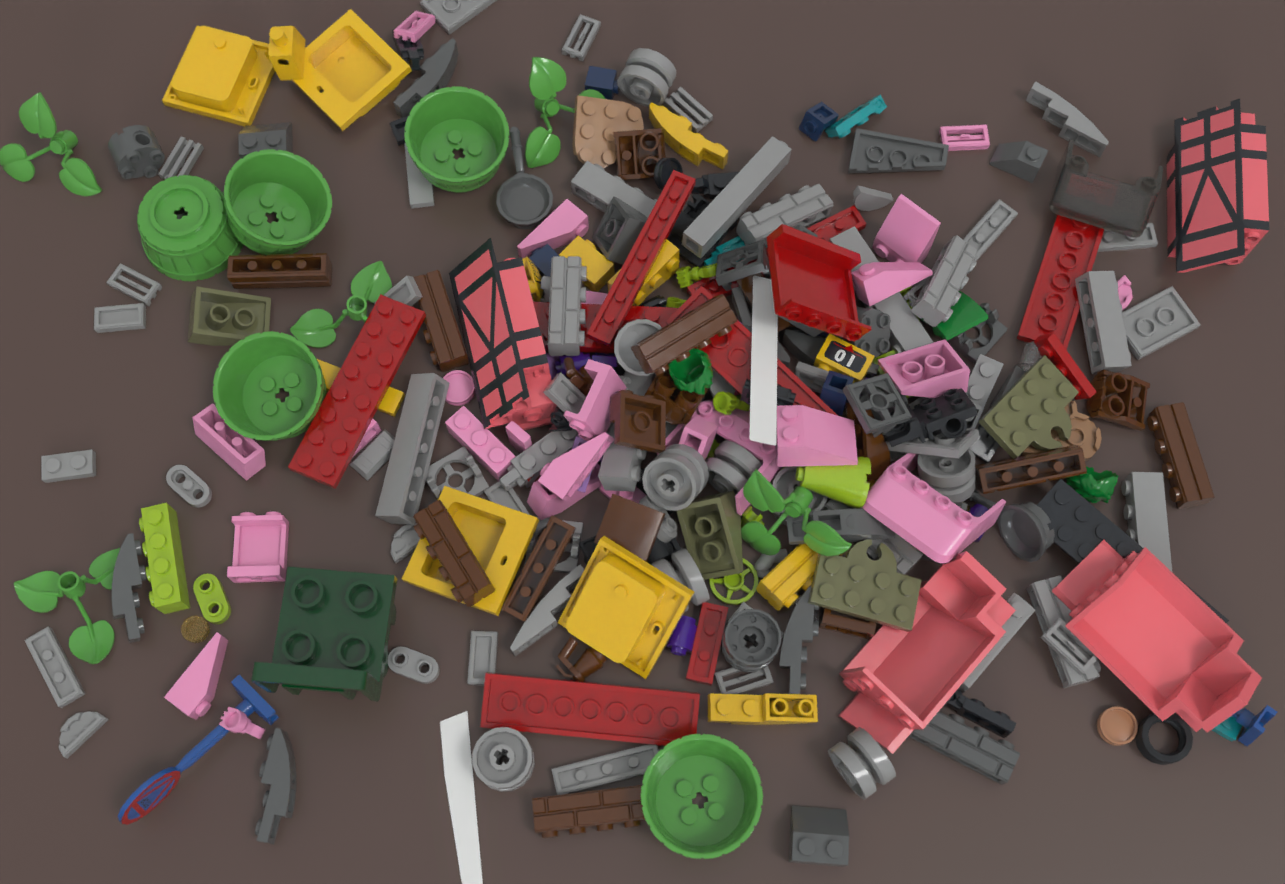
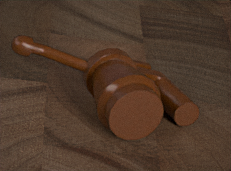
M566 357L564 359V366L567 377L570 378L569 381L587 396L594 380L584 369L586 365L577 370L575 369L573 359Z
M571 636L557 657L573 675L566 674L559 665L556 668L564 677H572L574 681L585 682V678L603 668L607 659L602 653L590 647L585 649L573 666L567 659L578 643Z

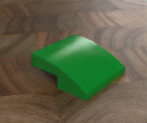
M958 291L961 293V297L955 305L951 306L953 313L945 323L941 321L937 326L932 327L934 334L942 339H946V341L989 319L988 314L972 298L961 291Z

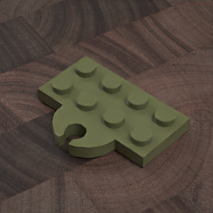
M1044 355L1033 364L978 422L1012 459L1017 458L1030 444L1042 451L1057 449L1063 445L1060 441L1052 438L1051 429L1057 431L1059 439L1063 442L1069 440L1072 425L1070 417L1064 408L1079 392Z
M872 539L856 543L847 551L845 557L818 554L808 599L809 604L906 632L912 631L922 580L897 573V562L894 554L884 543L881 542L877 546V560H871L867 556V549L872 545Z

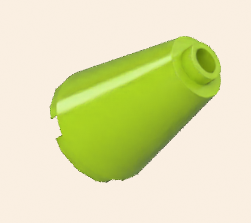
M857 457L858 465L797 466L795 479L799 481L801 487H805L810 491L850 507L860 509V507L864 506L870 483L866 482L867 474L871 475V462L867 457Z

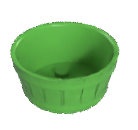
M457 86L435 90V92L425 95L420 99V102L415 104L409 113L410 116L406 120L405 143L412 161L430 183L446 191L467 192L485 185L493 178L505 157L509 143L508 122H506L503 111L493 99L487 95L485 96L484 93L478 90ZM463 149L465 157L454 159L455 154L453 150Z
M275 149L255 151L238 160L229 171L224 185V204L231 230L246 247L266 256L296 253L318 236L330 218L332 196L327 181L313 164L311 165L309 161L299 155H294V153L283 150L277 151ZM276 213V219L279 221L268 223V218L265 214Z
M191 175L167 178L165 181H161L153 186L140 203L137 225L143 249L150 263L167 277L182 281L208 279L224 271L228 267V257L239 255L240 250L243 248L244 244L238 240L229 226L224 204V193L208 180ZM183 207L184 211L188 214L187 216H182L181 219H177L178 216L174 212L179 211Z
M273 331L252 334L245 337L244 340L241 339L229 349V352H226L222 357L213 380L214 403H216L215 406L221 418L238 434L255 440L275 441L293 438L302 434L310 427L326 397V383L322 369L310 349L299 339L297 340L289 334H280ZM281 388H284L285 392H289L285 402H281L280 398H276V394L280 393Z
M711 734L683 736L681 739L678 738L664 746V749H661L651 760L650 766L648 765L642 781L643 786H641L643 814L655 837L670 850L696 859L716 858L732 852L741 843H744L755 829L754 826L758 823L762 810L761 805L763 804L761 780L756 767L752 765L753 762L748 755L731 741ZM701 792L703 797L708 798V802L704 803V808L699 809L697 804L692 803V799L696 798V793Z

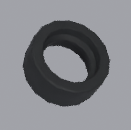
M1153 713L1140 721L1135 740L1137 748L1143 757L1152 763L1166 765L1178 762L1188 755L1192 748L1193 736L1189 725L1176 713L1164 721ZM1155 723H1168L1177 732L1179 744L1174 752L1170 754L1159 753L1151 745L1148 735L1151 726Z

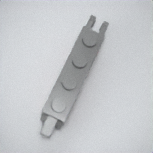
M575 429L571 431L550 432L510 460L511 465L507 468L508 473L499 479L500 484L506 491L516 485L520 487L525 485L527 488L532 487L533 482L538 481L541 477L540 472L547 463H551L553 459L572 449L578 432Z

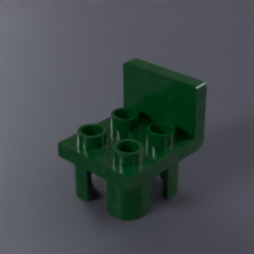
M288 567L272 663L254 662L251 681L270 693H276L279 684H282V687L293 695H299L302 689L339 692L345 698L353 700L359 690L371 701L378 702L381 696L383 678L389 669V653L387 649L391 625H395L397 612L394 604L397 586L396 576Z

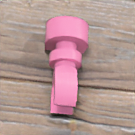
M228 707L227 712L224 711V716L220 718L223 721L219 725L233 733H247L261 740L265 729L253 724L244 712Z

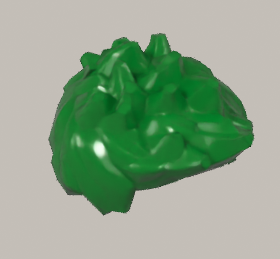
M693 348L689 350L691 354L689 357L680 362L673 360L669 364V373L674 384L681 391L704 395L705 388H710L713 383L712 363L707 353Z
M1086 467V474L1065 478L1066 483L1089 503L1100 501L1108 503V500L1113 495L1119 476L1116 473L1112 474V471L1105 470L1098 473L1094 472L1093 467Z

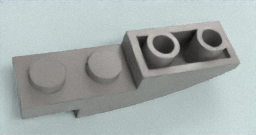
M982 354L979 355L970 374L966 392L978 415L966 419L967 428L975 429L987 399L1004 365Z

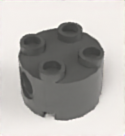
M133 125L123 128L124 133L119 136L117 132L113 134L108 141V149L122 178L131 179L144 176L152 178L159 173L158 169L164 163L165 155L154 132H151L149 127Z
M857 307L858 321L871 326L872 330L855 342L839 336L836 337L875 357L881 353H886L890 348V316L877 309Z

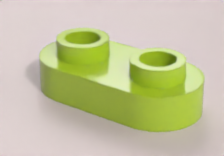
M212 574L199 576L194 582L193 590L204 618L212 624L224 623L231 615V606L221 581ZM209 582L210 587L207 590H203V585ZM218 605L219 610L216 613H212V608Z

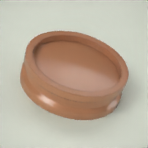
M1115 706L1106 709L1099 715L1097 730L1105 742L1114 746H1121L1135 738L1138 724L1135 716L1128 709Z

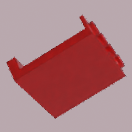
M781 224L766 237L776 315L854 342L872 330L871 326L858 321L851 270L861 263L859 253L785 224Z

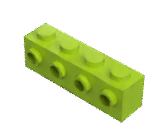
M168 503L141 508L142 517L139 518V525L145 535V542L142 543L144 555L148 557L149 566L146 567V576L152 586V591L149 592L150 603L163 614L189 609L190 601L177 512Z

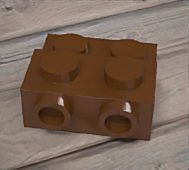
M621 390L610 397V422L615 423L614 444L655 453L664 452L666 401L658 400L652 395H636L630 390Z

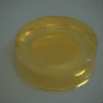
M191 616L183 622L181 633L189 642L200 643L208 637L210 625L201 616Z

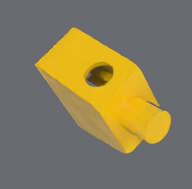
M294 26L271 27L269 33V59L280 81L303 80L305 38Z

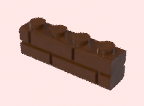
M316 253V255H234L228 257L227 278L234 289L326 287L332 285V263L327 253Z
M435 270L428 272L426 275L422 274L413 277L422 294V298L418 300L420 304L418 309L426 314L423 322L426 323L427 329L423 330L427 344L432 343L434 351H430L434 366L439 365L441 372H446L455 367L468 365V356L440 271Z
M721 294L711 298L633 345L631 350L636 359L639 360L644 373L659 375L670 368L668 363L673 360L680 362L691 355L689 350L697 347L699 350L709 345L712 336L717 334L718 337H721L732 330L730 325L737 322V318L732 309H730L725 296Z
M1181 402L1154 408L1148 414L1147 425L1150 431H1154L1156 438L1154 446L1157 454H1161L1163 460L1162 473L1165 478L1169 479L1171 485L1169 489L1171 500L1176 502L1178 509L1209 503L1215 496L1185 404Z
M1077 445L1018 456L1014 459L1008 458L975 465L977 485L982 494L993 493L995 490L1003 491L1046 482L1047 479L1052 481L1087 473L1083 450Z
M441 500L435 501L427 508L414 514L413 517L417 524L413 527L420 539L426 538L430 544L426 549L433 560L438 558L442 566L438 570L446 582L451 580L454 588L451 589V592L458 603L463 601L468 607H471L481 601L482 598L495 592L494 586Z
M553 515L550 517L547 528L543 530L521 571L522 574L519 575L501 608L502 610L524 622L527 620L576 530L575 527Z
M642 785L532 798L535 833H542V838L558 837V831L569 830V835L586 833V828L597 827V832L613 830V824L624 823V828L641 826L640 821H645L642 810L643 805H641Z

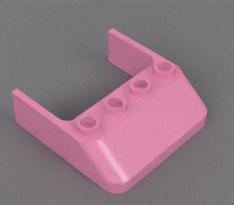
M713 399L700 402L689 422L696 415L718 425L716 432L718 435L742 446L752 455L763 461V465L758 471L770 482L782 468L777 467V444L774 446L749 439L750 409L749 411L736 409L731 411V415H725L714 408ZM678 424L665 439V447L679 444L684 427L687 424ZM743 488L735 496L736 512L740 516L750 506V503L744 497Z
M907 453L890 465L869 489L863 509L932 560L938 563H948L995 524L1006 501L1001 499L982 516L974 517L954 504L948 497L930 487L928 483L910 473L918 464L919 454Z

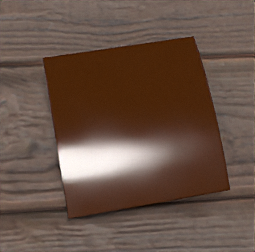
M612 494L594 543L598 544L600 538L605 536L647 562L665 513Z

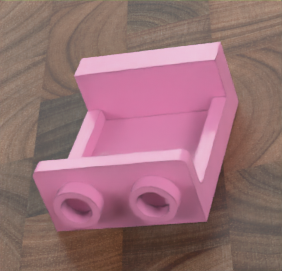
M588 359L584 369L594 382L578 414L565 411L563 415L570 423L569 426L578 432V436L586 441L607 432L611 424L610 397L627 388L612 366Z
M243 512L240 513V516H232L231 522L235 525L232 566H228L227 577L234 583L286 581L289 521L279 512H266V515Z

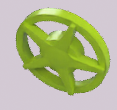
M743 559V564L748 569L742 573L727 575L720 579L710 578L711 591L721 602L729 605H739L750 600L755 594L758 586V575L754 566L746 559ZM752 572L754 577L752 590L744 585V577ZM714 584L725 586L728 590L727 598H724L717 592ZM742 590L748 594L742 599L730 600L733 592Z

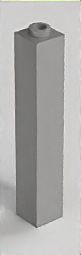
M772 136L683 232L682 245L699 258H702L789 163L792 149L785 142L779 141Z

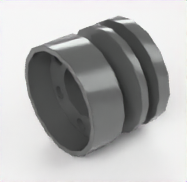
M746 609L738 612L729 620L722 637V652L726 661L733 668L742 672H757L764 669L774 659L781 645V631L777 621L770 614L759 609ZM750 638L754 639L753 646L746 648V641Z

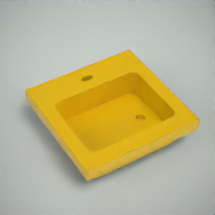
M350 9L305 48L303 80L292 81L344 131L356 119L364 116L400 84V81L411 72V67Z
M196 26L162 99L163 104L168 107L241 126L252 125L275 73V69L269 59V44L208 26Z
M444 486L438 500H441L495 588V592L482 598L481 601L472 607L499 616L537 528L539 519L535 516ZM426 538L420 539L402 580L408 584L457 601L451 592V589L454 588L451 580L446 582L438 570L442 566L438 558L433 560L426 549L430 544Z
M603 536L600 538L558 624L612 661L623 664L646 679L654 668L695 592Z

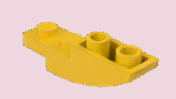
M651 102L649 105V119L655 129L663 128L664 139L669 147L696 166L703 159L724 169L728 161L729 150L719 143H713L705 139L699 133H693L692 122L686 117L678 116L670 112L666 107L658 106Z
M710 693L707 695L708 722L736 725L818 722L817 695L765 693L763 695Z

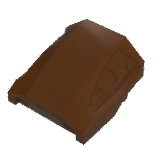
M663 128L613 132L616 147L617 176L623 180L654 177L657 162L662 158H666Z
M669 369L657 375L645 395L655 396L658 400L666 401V421L670 424H687L705 394L698 395L695 392L689 393L688 391L678 389L669 373Z
M1105 369L1098 371L1091 382L1096 393L1087 399L1086 409L1090 416L1121 424L1134 430H1144L1145 424L1143 423L1147 389L1150 388V383L1132 375L1115 373Z

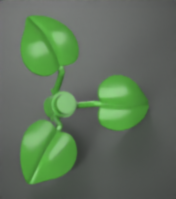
M532 57L529 88L532 95L536 98L534 106L537 111L542 113L540 117L544 120L547 130L539 126L533 129L528 136L525 147V161L529 168L547 165L553 162L559 155L561 148L560 139L555 134H551L552 127L547 117L556 115L559 109L572 113L575 111V108L561 105L554 99L557 96L556 92L563 90L566 85V74L559 64L543 57ZM592 89L585 90L579 94V96L605 99L600 92Z
M41 92L24 102L19 109V117L22 124L30 133H38L40 138H51L48 147L30 156H27L25 149L20 144L10 143L3 146L0 150V165L4 171L18 181H29L35 175V167L30 160L52 150L55 154H65L61 162L64 169L59 172V178L70 192L81 196H92L100 193L102 189L98 185L90 167L79 158L69 159V156L73 154L71 149L78 145V139L70 130L56 133L57 125L54 116Z
M383 262L372 263L356 274L351 282V293L353 296L347 300V309L342 311L341 316L334 324L329 312L323 309H312L303 314L290 328L293 336L309 347L324 348L336 340L334 328H337L346 316L355 321L363 320L365 323L368 318L366 316L367 301L374 304L380 294L384 295L392 288L391 279Z
M757 469L754 470L744 485V497L758 510L767 511L769 509L771 513L782 512L785 509L784 513L769 530L758 521L747 522L742 527V539L749 543L756 551L769 556L776 555L781 549V544L772 533L788 515L797 518L803 514L802 530L806 532L803 540L813 551L825 556H836L844 553L851 547V543L845 541L826 523L818 520L808 522V516L811 512L808 506L813 500V495L807 488L798 486L786 499H783L779 492Z
M120 548L101 554L91 563L89 573L95 579L87 578L85 575L79 577L72 571L65 572L62 575L53 571H42L26 579L14 582V588L19 599L27 608L34 612L45 613L53 610L58 604V597H63L64 594L67 598L74 600L87 626L78 627L73 631L69 638V648L78 659L92 665L101 662L110 653L114 644L115 633L112 626L105 620L92 624L89 615L80 601V597L85 593V583L96 585L101 582L104 588L112 590L113 572Z

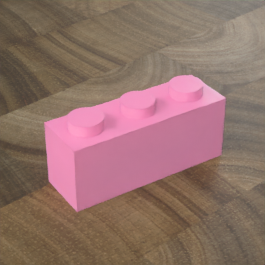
M213 403L192 417L195 435L246 481L266 466L264 449L253 439L244 437L232 430L224 422L225 420L221 418Z
M462 406L445 422L448 432L462 446H465L467 451L499 482V479L508 473L507 468L511 465L510 460L516 456L488 429H484L483 424L465 406Z

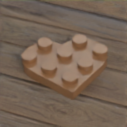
M577 95L575 97L573 127L574 155H577L579 161L583 164L589 161L592 164H598L606 168L616 161L613 132L643 130L641 110L623 101Z
M1071 400L1064 408L1070 417L1072 425L1069 440L1063 442L1059 439V435L1054 429H1051V436L1054 440L1061 442L1063 446L1060 448L1072 445L1081 447L1084 459L1088 461L1100 448L1102 440L1101 431L1089 420L1090 417L1077 411L1076 402ZM1030 444L1022 452V455L1042 452V450L1036 449Z

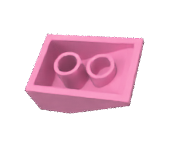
M901 194L877 233L872 249L875 250L878 256L886 258L890 262L922 263L929 254L941 222Z
M946 339L878 359V365L884 373H888L901 395L936 398L944 395L950 389L962 388L965 393L967 392L970 369Z
M804 405L777 406V467L858 465L854 420Z

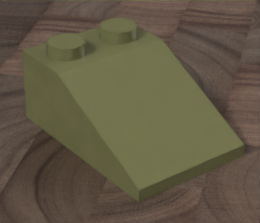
M196 286L191 296L188 342L211 346L234 345L252 334L268 332L271 298Z
M734 490L695 498L688 507L677 511L687 551L697 565L703 580L743 572L741 516L736 512Z

